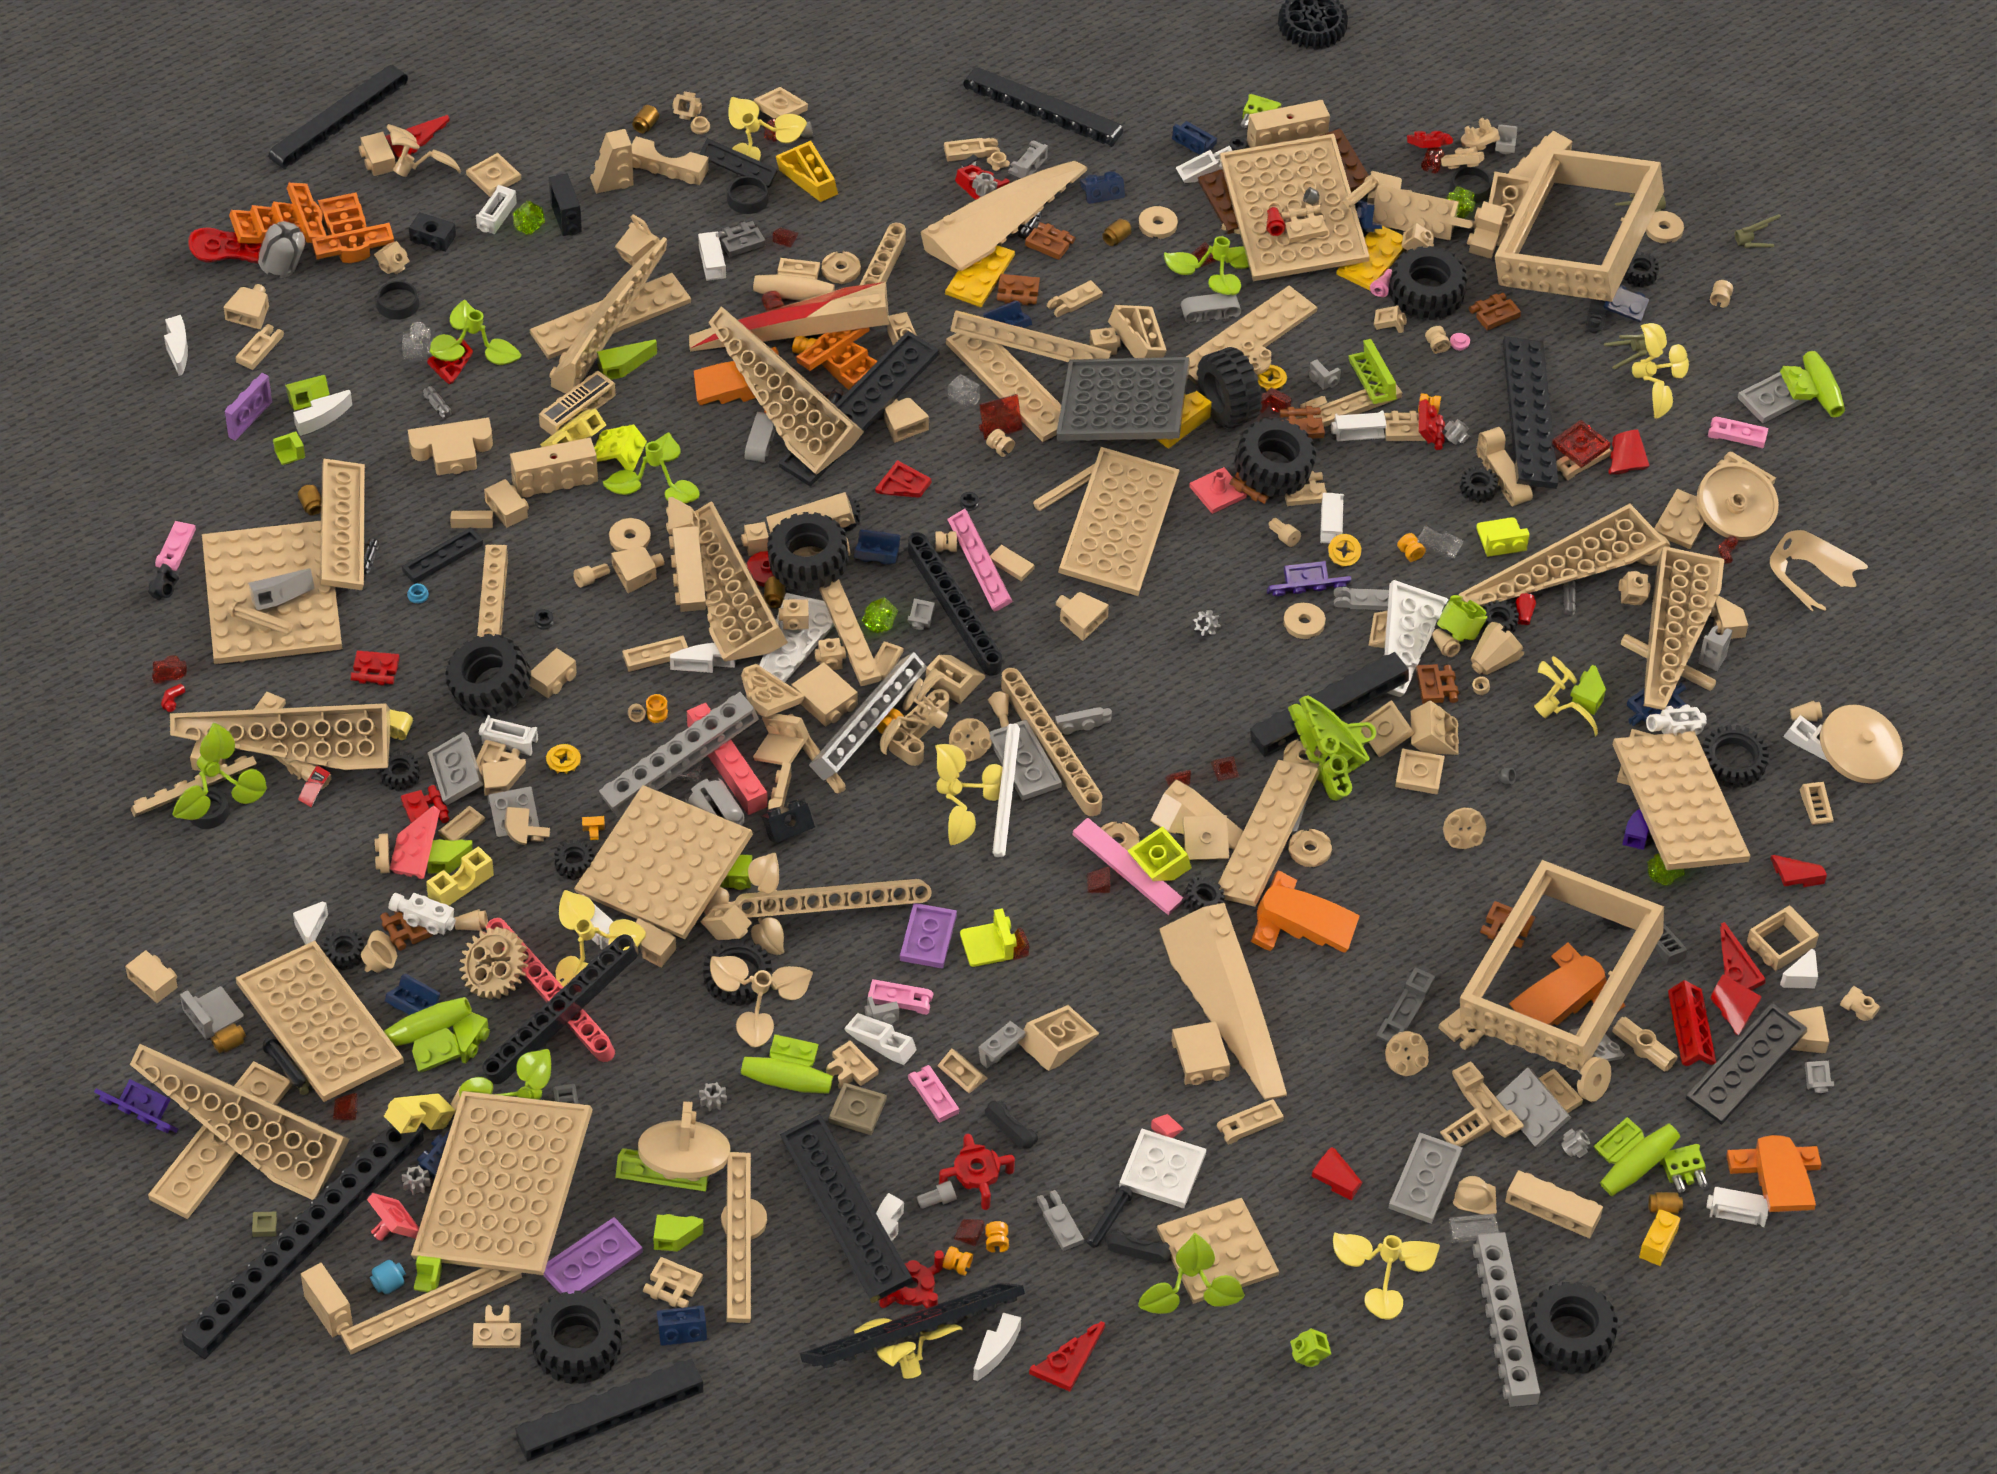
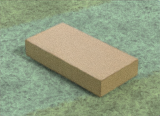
M1003 545L990 555L994 565L1020 581L1034 570V564Z
M885 641L874 658L881 675V680L895 667L903 653L902 647Z
M468 806L438 831L439 835L445 840H462L485 822V817L471 806Z

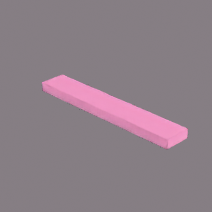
M966 509L948 518L947 520L952 530L956 531L957 540L994 612L1012 603L1013 601Z
M1089 818L1073 830V836L1166 914L1169 915L1182 904V896L1164 881H1152L1128 851Z

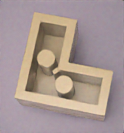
M1485 201L1482 208H1477L1473 228L1476 229L1474 234L1470 233L1467 244L1470 245L1469 253L1492 259L1503 228L1506 208Z

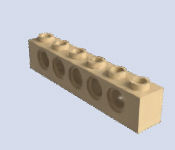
M486 545L477 633V636L484 637V634H492L494 636L495 634L501 635L508 566L507 545Z

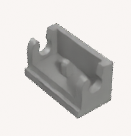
M1031 141L1029 144L1034 146L1036 150L1029 147L1018 162L1013 161L1010 164L1013 167L1008 170V173L1019 178L1033 174L1047 159L1048 145Z
M1714 626L1708 636L1705 635L1698 662L1715 671L1719 670L1727 656L1733 631L1727 628L1723 635H1717L1715 632H1717L1718 626Z

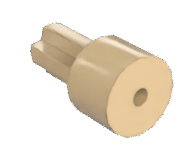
M1273 518L1269 522V528L1277 533L1279 540L1287 546L1293 547L1299 542L1301 533L1292 525H1285L1277 518Z
M607 564L593 568L585 566L574 570V579L579 587L593 584L595 579L609 574L610 569Z

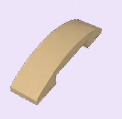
M1471 1061L1452 1071L1466 1099L1474 1109L1478 1107L1495 1132L1506 1138L1524 1128V1125L1512 1110L1506 1111L1483 1083L1484 1076Z

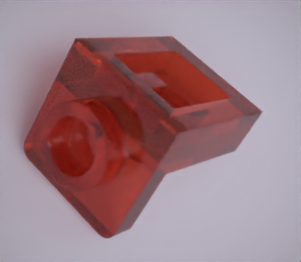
M1271 387L1267 393L1262 394V409L1260 412L1263 413L1269 406L1275 412L1287 409V407H1291L1292 398Z

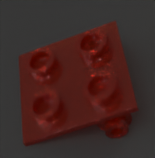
M1018 394L979 404L982 424H979V430L983 432L984 440H987L988 436L996 429L1002 430L1005 435L1023 430Z

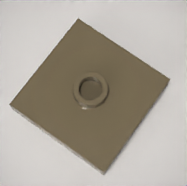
M844 1082L828 1118L829 1123L872 1135L887 1100V1095Z

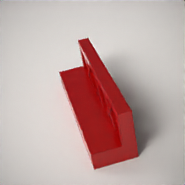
M1684 980L1668 990L1682 1064L1690 1066L1701 1060L1709 1065H1713L1716 1063L1702 989Z

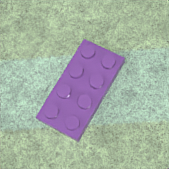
M613 1217L548 1261L543 1276L560 1295L567 1291L568 1294L574 1293V1290H581L584 1293L643 1253V1248L618 1220Z

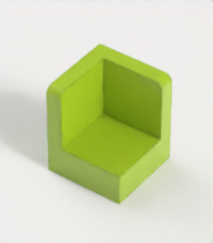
M296 431L273 439L275 453L282 465L305 458L304 445Z
M418 1255L414 1290L422 1292L433 1291L438 1288L442 1273L441 1258Z

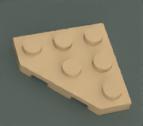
M754 664L743 669L741 677L746 696L757 714L768 717L803 702L805 697L803 694L759 665Z

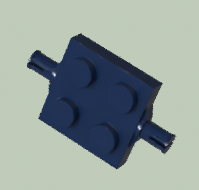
M1679 683L1675 687L1667 706L1679 709L1683 705H1687L1679 697V694L1686 690L1683 683ZM1645 688L1627 700V706L1636 713L1628 719L1632 726H1635L1642 720L1646 722L1649 715L1661 714V709L1644 706Z

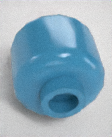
M386 1260L374 1267L371 1271L372 1276L369 1277L378 1293L390 1294L404 1285L402 1276L406 1275L399 1262L395 1264L392 1260Z

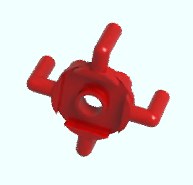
M965 1134L963 1149L955 1158L954 1167L940 1170L939 1184L948 1181V1177L956 1176L963 1187L967 1189L979 1188L981 1192V1208L988 1210L991 1200L988 1186L997 1182L1000 1166L1005 1165V1172L1007 1174L1014 1173L1015 1157L1013 1155L998 1157L992 1149L990 1151L983 1145H975L971 1134ZM980 1163L983 1165V1168L975 1170L971 1165Z
M940 1250L936 1251L934 1254V1265L929 1268L915 1260L904 1263L913 1281L917 1282V1287L907 1288L905 1286L880 1299L879 1306L886 1308L895 1301L902 1305L918 1306L923 1304L925 1308L938 1305V1295L933 1293L935 1286L933 1276L943 1269L944 1253Z

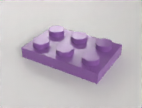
M261 373L226 408L225 416L229 438L236 441L272 403L268 375Z
M914 903L900 953V961L944 968L957 911Z

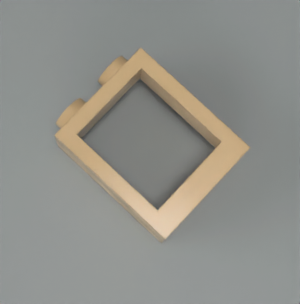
M1789 905L1751 928L1747 942L1749 947L1762 957L1766 965L1771 966L1777 971L1815 948L1819 934ZM1784 925L1800 943L1778 955L1763 937Z

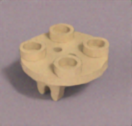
M1484 118L1479 119L1480 128L1475 129L1472 127L1470 129L1469 126L1465 127V134L1461 137L1462 146L1464 148L1476 146L1477 151L1483 150L1487 144L1500 140L1498 129L1491 127L1488 119L1484 120Z
M1244 341L1242 345L1237 347L1238 350H1241L1248 357L1250 364L1254 367L1255 374L1258 375L1268 370L1271 365L1270 350L1252 341Z
M966 718L959 721L952 728L949 735V744L960 748L965 755L966 761H974L981 758L987 752V749L991 747V739L988 728L983 722L974 718Z
M1472 808L1457 809L1449 814L1444 821V837L1453 848L1467 849L1478 846L1483 842V837L1485 836V819L1480 812Z
M1410 1031L1399 1032L1387 1044L1385 1051L1386 1062L1389 1068L1396 1074L1403 1076L1415 1075L1428 1065V1046L1420 1034Z

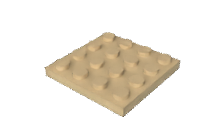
M1242 1198L1157 1226V1231L1163 1243L1167 1242L1170 1245V1257L1177 1272L1180 1267L1176 1263V1254L1193 1233H1196L1207 1241L1215 1254L1214 1264L1209 1269L1203 1270L1209 1283L1212 1284V1281L1219 1276L1228 1275L1236 1278L1241 1283V1286L1245 1287L1279 1275V1270ZM1183 1274L1181 1280L1193 1304L1205 1300L1203 1294L1208 1287L1205 1286L1200 1274L1194 1277Z

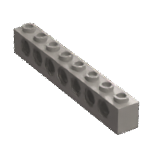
M914 652L897 663L809 764L823 781L838 772L926 670L927 666Z
M741 692L731 696L725 703L712 709L709 714L695 721L692 726L678 733L665 745L658 747L655 752L642 758L635 766L625 770L615 780L605 784L599 790L603 800L617 818L622 816L642 785L658 791L759 720L754 707Z
M1503 1232L1478 1235L1476 1244H1473L1474 1258L1479 1260L1477 1274L1479 1278L1483 1279L1484 1283L1481 1284L1482 1297L1487 1298L1488 1302L1485 1305L1487 1318H1491L1492 1324H1490L1491 1338L1496 1340L1494 1354L1496 1358H1500L1501 1364L1498 1365L1500 1379L1504 1378L1505 1385H1503L1504 1399L1509 1400L1510 1407L1538 1404L1540 1390L1506 1234Z

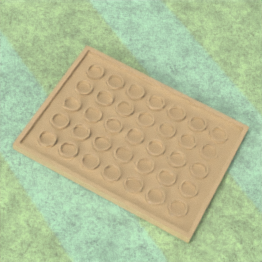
M1334 134L1220 153L1221 165L1253 281L1369 261V253L1355 205L1351 208H1346V205L1343 204V200L1351 194ZM1311 187L1319 192V201L1311 205H1320L1321 212L1314 213V216L1323 215L1328 230L1327 235L1289 243L1285 230L1279 236H1272L1267 232V210L1269 208H1278L1280 215L1281 212H1286L1291 208L1295 210L1305 208V205H1310L1303 201L1306 190ZM1307 216L1297 217V220L1305 219ZM1289 219L1283 220L1285 223L1290 222Z
M321 521L202 534L214 664L342 649L335 587L320 585ZM308 568L311 569L315 589L278 606L257 610L292 623V631L289 634L278 632L237 616L233 618L228 614L229 604L235 601H239L240 605L256 610L252 602L248 583Z
M462 1091L411 1253L413 1259L417 1260L419 1255L441 1258V1263L544 1275L591 1117V1106Z

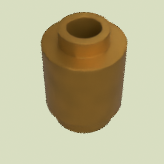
M643 106L633 119V128L639 133L648 132L659 119L658 110L654 106Z
M1118 219L1104 230L1102 234L1103 240L1109 246L1118 245L1131 235V225L1126 220Z
M314 485L301 487L297 495L305 512L310 516L321 513L322 498L317 487Z
M774 576L768 578L764 587V598L771 608H777L782 605L786 587Z
M233 1023L214 1033L215 1036L211 1037V1041L219 1054L223 1051L226 1053L243 1044V1038L246 1037V1034L241 1025L236 1026Z
M1655 1192V1194H1650L1648 1200L1649 1213L1657 1215L1659 1210H1664L1677 1216L1678 1212L1683 1209V1199L1675 1192Z

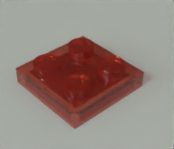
M1582 420L1557 436L1552 442L1556 449L1581 468L1610 448V442Z

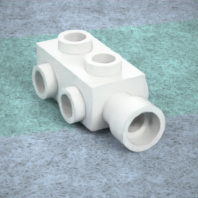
M1683 705L1679 709H1673L1672 706H1667L1665 710L1661 711V714L1649 715L1646 725L1651 732L1662 731L1663 734L1673 733L1676 736L1678 732L1683 734L1695 731V734L1698 735L1703 731L1707 719L1706 715L1700 713L1697 707L1691 708L1689 705Z
M394 893L389 902L388 908L395 912H404L403 919L410 926L416 927L420 925L433 935L438 933L444 935L446 930L451 931L456 921L453 918L454 908L431 900L426 896L413 893L411 898L407 900L404 899L403 895Z

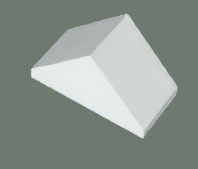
M325 902L317 903L293 913L295 926L305 945L316 940L328 916L327 904Z
M1813 949L1808 951L1783 973L1780 983L1783 988H1815L1818 972L1816 954Z

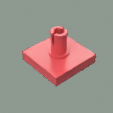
M1224 467L1190 483L1192 491L1212 514L1247 497L1246 493L1236 491L1235 487L1229 484L1233 477Z
M372 1193L367 1200L382 1219L371 1230V1233L375 1234L374 1237L379 1241H383L385 1236L391 1231L416 1239L419 1226L401 1202Z

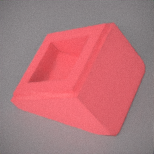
M1168 1114L1152 1120L1151 1129L1157 1134L1173 1138L1183 1130Z

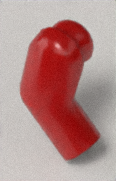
M178 684L165 691L161 702L164 710L173 712L176 709L175 697L185 693V688L182 684Z

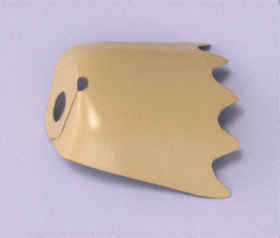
M1802 530L1786 533L1770 557V565L1773 572L1812 611L1811 605L1822 610H1826V607L1814 601L1786 576L1785 570L1788 563L1786 558L1791 556L1792 559H1802L1811 562L1841 587H1856L1852 573L1858 569L1868 568L1860 559ZM1791 538L1792 542L1790 547L1784 550L1783 546L1785 541Z

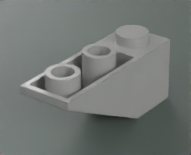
M310 568L248 583L252 602L256 610L278 606L315 589Z

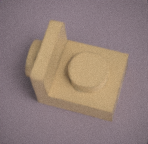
M1399 306L1376 310L1374 326L1377 330L1395 326L1399 333H1403L1407 320L1406 315L1401 312Z

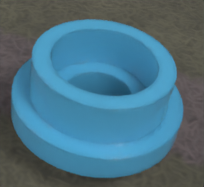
M414 584L409 588L407 595L411 602L423 603L428 599L429 593L424 585Z

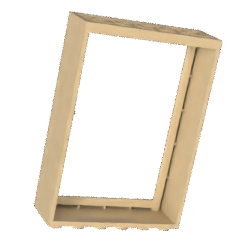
M1548 148L1495 254L1499 285L1612 302L1664 193L1661 162ZM1554 183L1635 193L1625 217L1621 218V226L1602 265L1519 254Z
M1542 860L1460 997L1461 1024H1464L1467 1028L1484 1032L1490 1037L1504 1040L1510 1045L1524 1048L1530 1053L1544 1056L1550 1061L1564 1064L1572 1070L1581 1071L1584 1064L1591 1059L1663 934L1664 906ZM1543 894L1636 930L1614 970L1609 971L1608 975L1610 977L1576 1035L1482 998Z

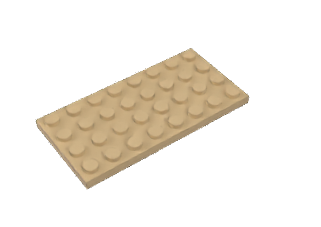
M1101 447L1058 573L1138 596L1178 478L1179 469Z
M1695 731L1683 734L1678 732L1676 736L1670 733L1614 739L1612 745L1666 870L1749 862L1750 854Z
M312 941L236 977V983L323 1102L404 1063L402 1055L316 941Z

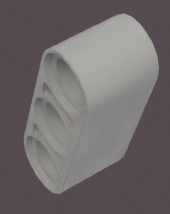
M1219 293L1188 297L1181 302V308L1187 323L1191 321H1210L1209 319H1227L1231 316L1238 317L1241 314L1237 295Z
M757 412L745 448L746 460L766 463L765 456H768L771 447L770 441H773L775 426L764 412Z

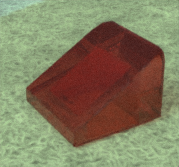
M780 227L773 232V242L791 248L798 236V232Z
M1204 242L1191 253L1197 258L1198 263L1207 253L1209 245ZM1210 253L1200 267L1218 260L1214 259L1212 253Z
M1234 756L1211 761L1218 781L1239 777Z
M1186 770L1169 774L1165 777L1168 786L1170 787L1175 780L1188 786L1190 784L1191 771Z
M1110 867L1087 873L1088 893H1110Z
M1018 928L1014 933L1017 947H1014L1013 960L1029 955V942L1023 929Z
M357 1093L335 1099L333 1120H356L358 1107Z
M963 1219L954 1239L976 1246L984 1230V1220Z

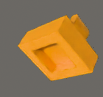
M604 816L582 817L583 831L590 832V840H599L598 831L605 830Z

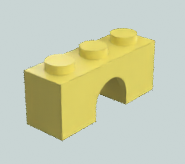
M596 408L585 410L540 445L546 447L592 437L605 427L606 424Z
M478 846L461 858V866L455 874L450 876L443 870L426 881L428 898L448 906L494 875L492 859Z
M440 1094L394 1098L389 1103L384 1117L400 1133L416 1132L421 1122L430 1130L444 1129L456 1110Z

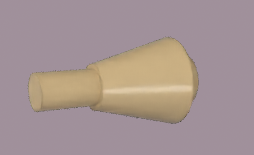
M1001 691L995 692L988 701L999 718L1001 728L1009 725V695Z

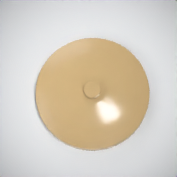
M1731 462L1714 467L1705 475L1697 491V505L1704 521L1715 532L1730 539L1750 540L1759 537L1770 528L1778 513V497L1772 483L1759 470L1746 464Z
M1861 705L1839 707L1826 718L1821 727L1820 744L1826 759L1839 773L1851 780L1861 783L1881 782L1891 776L1901 763L1903 747L1897 730L1886 717L1871 708Z

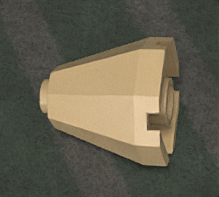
M1491 622L1486 627L1471 657L1473 663L1471 666L1478 674L1488 675L1519 660L1524 655V651H1522L1523 646L1510 631L1503 632L1501 630L1503 626L1500 623Z

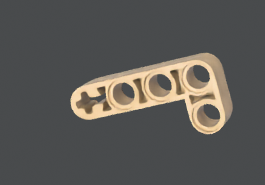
M1496 427L1479 433L1477 456L1478 458L1481 457L1487 471L1491 469L1492 474H1496L1498 486L1503 489L1501 491L1511 506L1532 500L1533 495L1530 486L1516 483L1515 464L1504 450L1505 435L1500 427Z
M937 689L927 696L940 710L945 713L949 711V694L945 690ZM917 705L905 717L924 720V717L921 716L924 708ZM901 721L898 730L888 745L889 751L909 765L916 766L921 764L924 759V744L920 738L933 725L929 723L928 726L920 723Z

